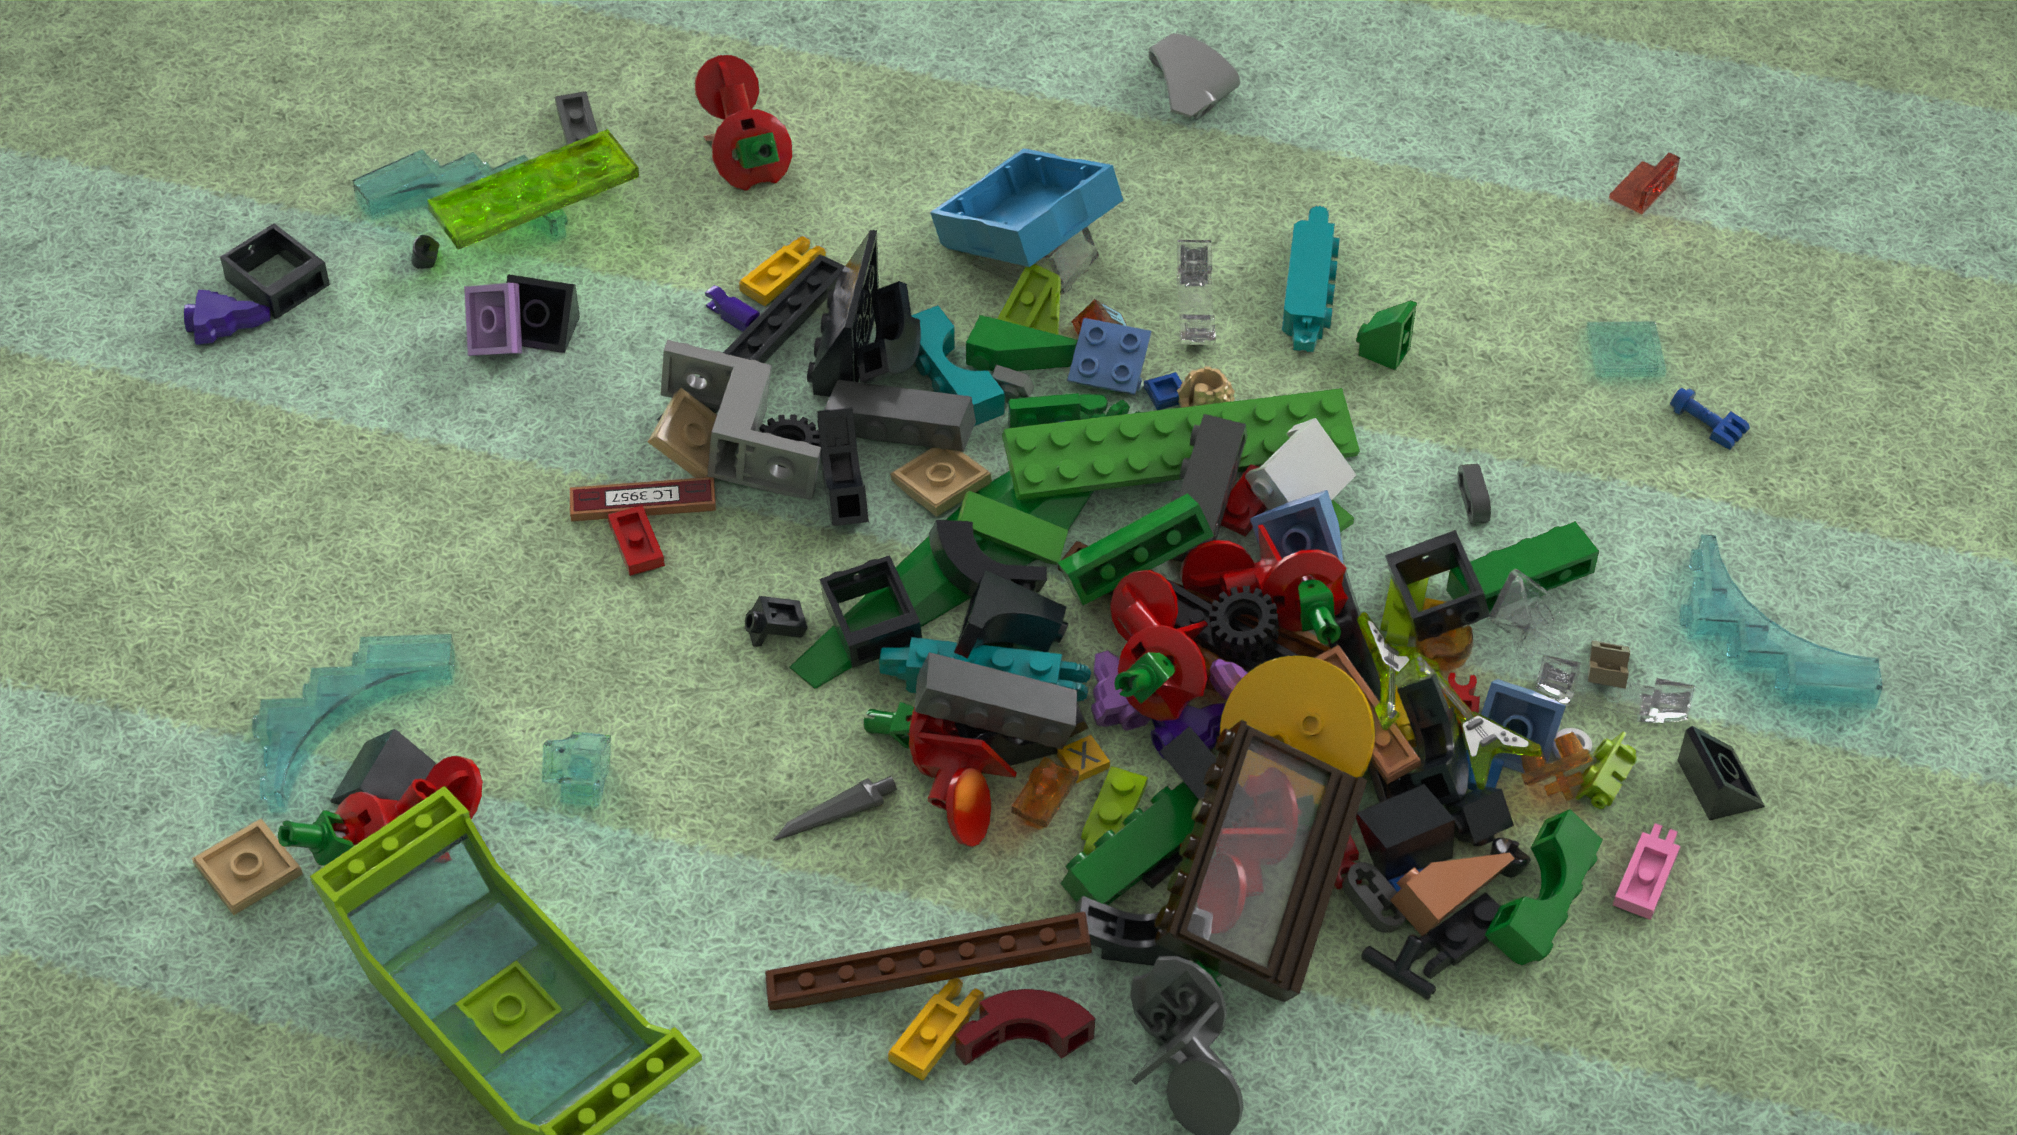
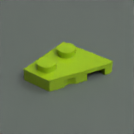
M1036 264L1030 267L1026 266L997 319L1059 335L1061 278L1059 275Z

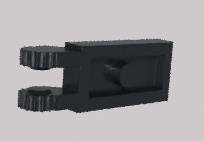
M1485 892L1433 928L1427 935L1421 936L1423 945L1414 961L1421 959L1433 948L1439 952L1426 963L1423 973L1431 979L1451 964L1455 966L1490 940L1485 934L1500 905Z

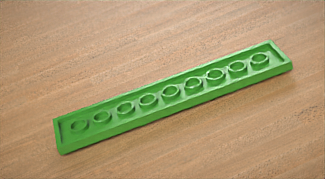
M1342 388L1007 428L1002 433L1017 500L1182 480L1180 479V471L1185 457H1191L1194 447L1190 446L1191 433L1195 424H1201L1203 414L1246 424L1247 440L1237 473L1245 472L1250 464L1261 467L1289 439L1286 433L1294 425L1314 418L1318 420L1344 458L1357 456L1360 449Z

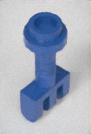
M1680 388L1670 402V405L1674 407V412L1680 416L1686 411L1701 422L1706 423L1707 426L1713 429L1709 439L1730 450L1735 445V441L1738 442L1742 438V433L1745 434L1750 429L1748 422L1732 411L1723 419L1695 401V391L1690 388L1688 390Z

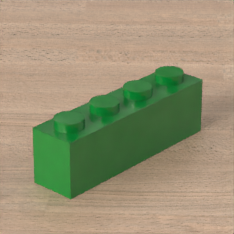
M1185 494L1057 563L1073 595L1084 606L1114 590L1119 582L1132 572L1151 570L1213 537L1214 534L1200 505L1189 494Z
M1576 521L1564 526H1556L1538 536L1522 539L1517 544L1504 549L1493 550L1483 557L1470 561L1484 591L1488 610L1491 613L1594 573L1599 550ZM1458 567L1450 569L1446 591L1453 600L1469 594Z
M1184 781L1173 790L1168 786L1164 787L1150 800L1153 805L1143 812L1140 807L1137 808L1122 822L1125 826L1116 834L1110 829L1094 843L1096 849L1089 855L1082 851L1071 859L1065 866L1068 872L1060 884L1076 903L1084 896L1102 904L1110 905L1142 880V877L1154 869L1162 860L1170 858L1180 850V844L1183 843L1189 833H1192L1195 821L1191 817L1199 799Z

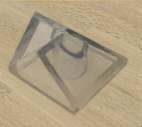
M1518 569L1511 571L1490 612L1488 620L1511 635L1517 661L1574 658L1560 600Z

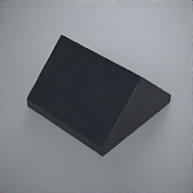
M507 274L506 283L519 284L522 346L565 353L580 318L576 284Z
M1690 726L1685 731L1677 761L1709 821L1765 807L1733 747L1694 726Z
M392 729L364 743L330 801L340 805L349 795L358 792H367L377 796V798L399 801L415 779H426L436 763L399 731Z
M1425 784L1357 812L1356 820L1372 862L1387 881L1408 873L1414 867L1417 870L1425 869L1433 862L1447 861L1453 858L1455 819Z

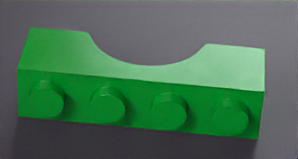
M1571 809L1546 819L1530 848L1541 872V889L1538 898L1533 899L1523 896L1501 905L1485 934L1494 945L1517 964L1524 965L1534 960L1541 961L1551 952L1553 948L1552 940L1557 930L1567 921V911L1572 901L1581 893L1583 889L1582 881L1587 871L1595 865L1598 859L1596 853L1603 839Z

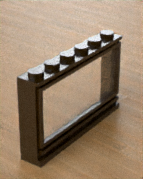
M1240 720L1230 729L1225 728L1217 740L1215 749L1219 751L1216 763L1209 767L1203 783L1207 786L1204 798L1197 802L1191 818L1195 821L1192 833L1185 837L1181 845L1179 854L1183 856L1180 868L1174 871L1169 880L1167 891L1171 892L1168 903L1161 908L1155 920V927L1158 928L1154 943L1192 961L1198 959L1205 967L1273 999L1286 1002L1301 992L1367 780L1360 776L1356 778L1246 725V721Z

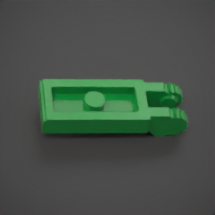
M1074 393L1010 399L1008 426L1009 428L1098 418L1102 415L1105 416L1103 411L1107 409L1108 400H1106L1104 395L1096 393L1095 395H1079Z

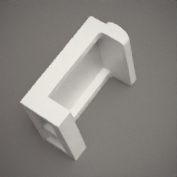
M1314 418L1294 425L1286 433L1289 439L1261 467L1250 470L1245 475V478L1251 485L1254 494L1262 500L1268 510H1271L1290 501L1328 490L1332 500L1356 476V473L1318 420Z

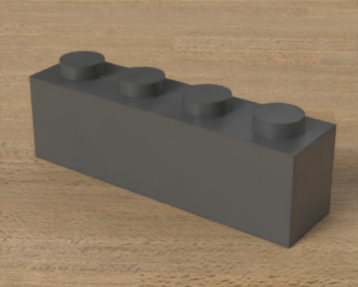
M837 380L825 407V410L852 407L856 438L964 452L976 423L971 396Z
M1203 414L1200 425L1195 424L1190 438V446H1194L1190 458H1184L1180 471V479H1184L1180 491H1174L1171 499L1172 502L1185 494H1189L1200 505L1214 534L1213 537L1200 544L1217 540L1247 440L1246 424ZM1198 545L1172 559L1183 562L1187 554Z
M929 652L917 676L914 712L1063 749L1076 726L1077 690Z

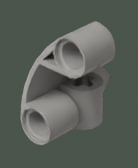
M1172 33L1149 48L1148 54L1151 63L1163 71L1169 96L1170 112L1189 118L1194 116L1197 120L1209 112L1217 104L1218 100L1237 89L1240 85V77L1235 68L1217 51L1195 38Z

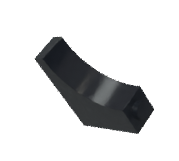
M985 570L970 599L954 653L968 659L970 653L975 648L993 642L1015 643L1042 652H1048L1053 641L1060 643L1066 632L1068 623L1063 621L1067 607Z

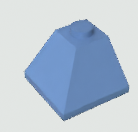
M1328 490L1290 501L1250 518L1258 544V525L1263 524L1282 559L1301 550L1319 549L1334 554L1343 563L1339 522Z
M1499 679L1492 681L1480 717L1527 740L1529 744L1526 747L1504 745L1497 737L1495 741L1486 746H1481L1479 743L1477 753L1504 760V767L1542 779L1566 705L1518 685Z

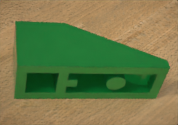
M979 315L966 341V365H970L978 371L989 370L993 372L996 365L1015 371L1071 367L1078 340Z

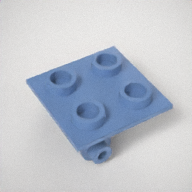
M1084 318L1067 382L1136 395V391L1139 392L1142 378H1140L1151 331Z

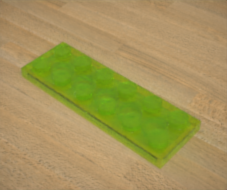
M606 129L427 200L431 214L459 250L640 177L639 167L611 132Z

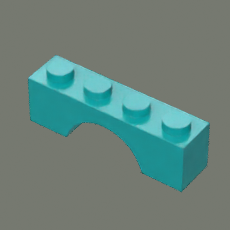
M937 305L911 315L914 318L920 319L921 329L920 348L915 363L919 373L922 376L928 375L931 379L934 392L971 396L976 420L974 426L1004 415L1005 392L988 370H965L955 366L946 358L955 349V327L942 309Z

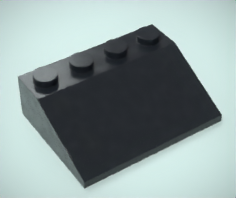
M870 230L839 274L835 289H830L828 292L827 309H829V312L822 315L820 328L821 333H823L822 338L816 337L814 345V358L816 360L815 362H809L807 371V382L813 383V395L830 397L837 380L859 382L860 380L856 348L869 344L875 322L871 291L879 289L877 230Z

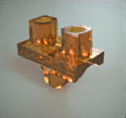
M1574 732L1554 739L1562 759L1552 763H1547L1540 745L1520 752L1522 766L1525 771L1521 776L1525 786H1530L1556 776L1557 781L1544 785L1545 791L1548 796L1562 791L1566 801L1574 799L1571 787L1584 783L1581 772L1567 777L1564 772L1594 761L1590 750H1584L1582 743Z
M1044 756L1038 767L1034 768L1030 773L1028 782L1013 803L1012 814L1021 817L1024 824L1038 830L1044 829V827L1047 828L1078 780L1079 771L1073 768H1063Z

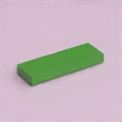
M968 491L965 494L957 520L973 522V534L1053 565H1057V562L1060 561L1068 530L972 491Z

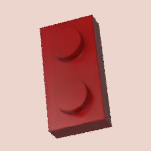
M1253 464L1249 465L1232 489L1221 524L1245 537L1253 528L1250 518L1264 513L1267 508L1262 500L1254 494L1251 485L1245 478V475L1250 470L1259 468Z
M643 505L608 514L610 529L629 576L665 566L663 553Z

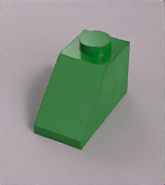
M1410 300L1375 313L1368 324L1363 323L1356 337V342L1360 343L1358 356L1396 370L1411 348L1417 302Z

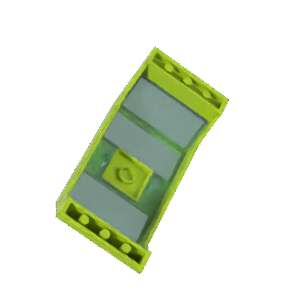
M445 786L310 876L313 886L369 981L510 1135H602L702 1060V1054L675 1026L669 1030L650 1024L497 864L472 822L469 811Z

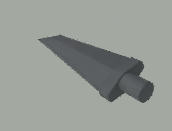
M891 776L876 783H873L868 778L860 781L859 784L788 821L774 840L810 830L872 807H878L884 804L882 796L897 790L896 784Z

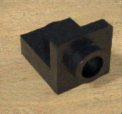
M759 596L753 608L747 612L745 617V630L750 634L753 647L762 646L768 634L802 638L808 628L799 600Z

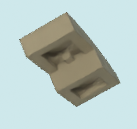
M1592 640L1588 664V682L1626 689L1629 675V647Z

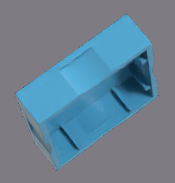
M1023 148L991 170L981 180L963 189L932 210L930 214L940 243L946 248L1030 267L1124 200L1113 165L1083 159H1068L1051 153Z

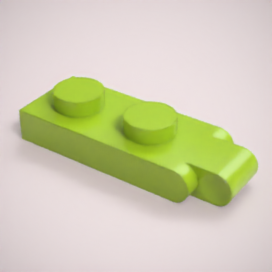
M1429 577L1407 585L1418 612L1423 610ZM1391 578L1380 630L1387 631L1385 643L1407 647L1409 636L1416 637V634Z
M1111 766L1081 834V840L1086 841L1083 852L1086 855H1089L1096 849L1094 843L1107 831L1112 829L1116 834L1125 827L1122 822L1137 809L1148 784V777Z

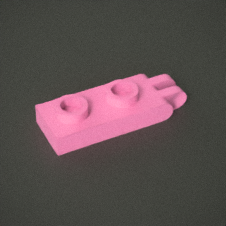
M1656 823L1651 834L1642 832L1613 903L1615 907L1650 920L1680 850V845L1674 844L1678 831L1670 829L1666 839L1663 840L1659 838L1663 826Z

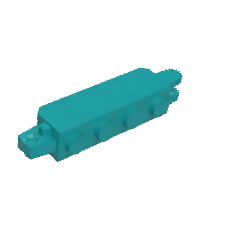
M1324 206L1310 208L1308 221L1300 220L1294 224L1282 331L1288 336H1292L1293 350L1314 352L1318 339H1322L1323 328L1330 329L1333 308H1326V304L1333 305L1335 284H1328V282L1336 280L1338 261L1331 260V257L1338 258L1340 238L1333 237L1335 223H1328L1329 210L1324 208Z
M911 637L910 647L882 648L879 659L880 673L905 680L906 690L910 693H916L917 676L929 652L1077 690L1078 702L1084 701L1087 698L1088 687L1083 683H1087L1091 676L1088 666L1081 663L1062 661V654L981 645L975 648L967 659L954 653L957 642Z

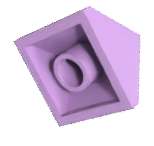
M501 283L465 286L468 356L522 353L519 284Z

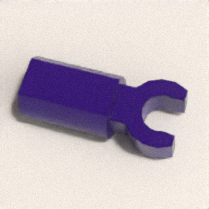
M714 285L705 292V296L711 299L706 304V307L720 314L721 319L741 332H744L760 315V312L738 298L728 297L719 286Z

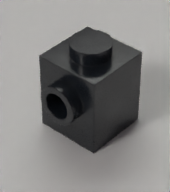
M1482 786L1465 794L1461 800L1444 805L1445 809L1455 819L1454 837L1458 841L1472 843L1473 846L1488 844L1495 839V834L1514 826L1502 789Z

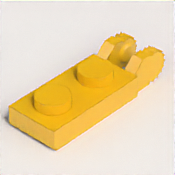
M800 236L788 246L784 245L739 282L740 292L766 306L779 296L819 254L826 256L825 249L818 245L809 250L810 240Z
M959 978L950 979L938 995L934 994L889 1050L888 1061L923 1081L953 1043L955 1034L969 1022V1018L979 1007V1002L983 1001L984 992L975 988L958 1007L951 1002L960 994L963 982Z

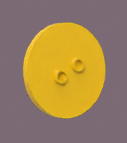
M1285 656L1269 660L1247 673L1238 682L1226 701L1220 722V734L1225 728L1230 729L1240 720H1244L1247 722L1246 725L1356 778L1358 776L1362 777L1369 765L1375 740L1374 720L1370 705L1357 683L1346 672L1329 662L1308 656ZM1247 751L1237 781L1241 787L1244 786L1248 776L1257 777L1268 768H1276L1288 779L1293 788L1295 799L1312 795L1313 804L1320 803L1324 786L1252 751Z

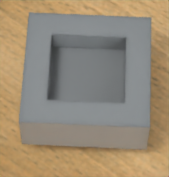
M996 365L992 377L1005 392L1006 397L1017 399L1019 395L1025 397L1031 395L1034 385L1028 374Z

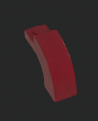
M1018 989L998 993L979 1002V1020L966 1023L955 1034V1055L966 1066L1006 1041L1024 1038L1046 1044L1062 1059L1094 1039L1095 1017L1075 1001L1049 991Z

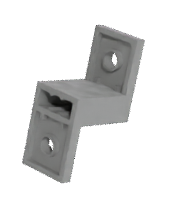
M667 340L663 353L660 395L672 398L675 392L682 388L706 407L719 410L711 432L707 476L785 496L812 500L816 488L821 447L803 441L778 437L771 433L759 432V427L762 425L767 410L772 365L728 355L720 351L691 346L687 343ZM694 374L700 375L703 378L696 377Z

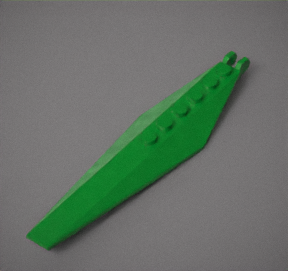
M1122 399L1112 405L1105 416L1102 415L1100 417L1128 414L1130 406ZM1008 471L975 493L1069 531L1094 491L1017 500L1011 473ZM962 505L946 520L957 521ZM974 534L976 543L982 552L996 562L1006 565L1027 566L1037 560ZM929 536L895 567L919 618L921 627L971 598L954 586L940 570L931 550ZM888 587L866 594L844 615L850 632H854L898 617L900 614ZM834 625L790 666L792 671L814 689L852 668Z

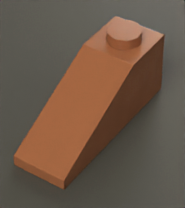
M1510 853L1433 862L1420 873L1414 867L1397 882L1401 889L1390 901L1423 936L1497 877L1515 858Z

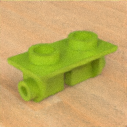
M1623 731L1613 740L1606 738L1599 744L1593 753L1597 761L1594 766L1592 764L1589 765L1577 781L1581 788L1575 799L1579 800L1586 795L1591 799V803L1595 808L1604 809L1606 806H1611L1622 786L1619 781L1623 782L1627 778L1637 761L1636 750L1630 745H1623L1621 743L1627 734Z

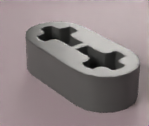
M1478 463L1459 465L1457 474L1458 484L1470 524L1489 522L1491 518V504L1480 465Z
M1359 862L1348 870L1342 881L1343 891L1368 923L1376 931L1383 933L1398 930L1406 918L1390 901L1397 893L1396 890L1372 864ZM1365 878L1369 882L1368 886L1362 885L1359 887L1355 881ZM1391 909L1395 913L1393 917L1387 916L1385 918L1381 911Z

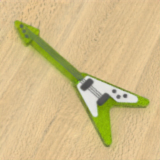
M1362 612L1357 621L1376 668L1380 673V703L1375 707V711L1382 728L1386 731L1400 716V713L1395 710L1396 676L1420 651L1416 647L1394 646L1389 643L1366 612Z
M1417 652L1413 653L1418 679L1436 674L1448 707L1454 708L1456 716L1461 722L1478 789L1482 790L1485 788L1492 759L1496 754L1509 753L1534 757L1542 756V748L1539 744L1477 712H1472L1441 676L1439 664Z

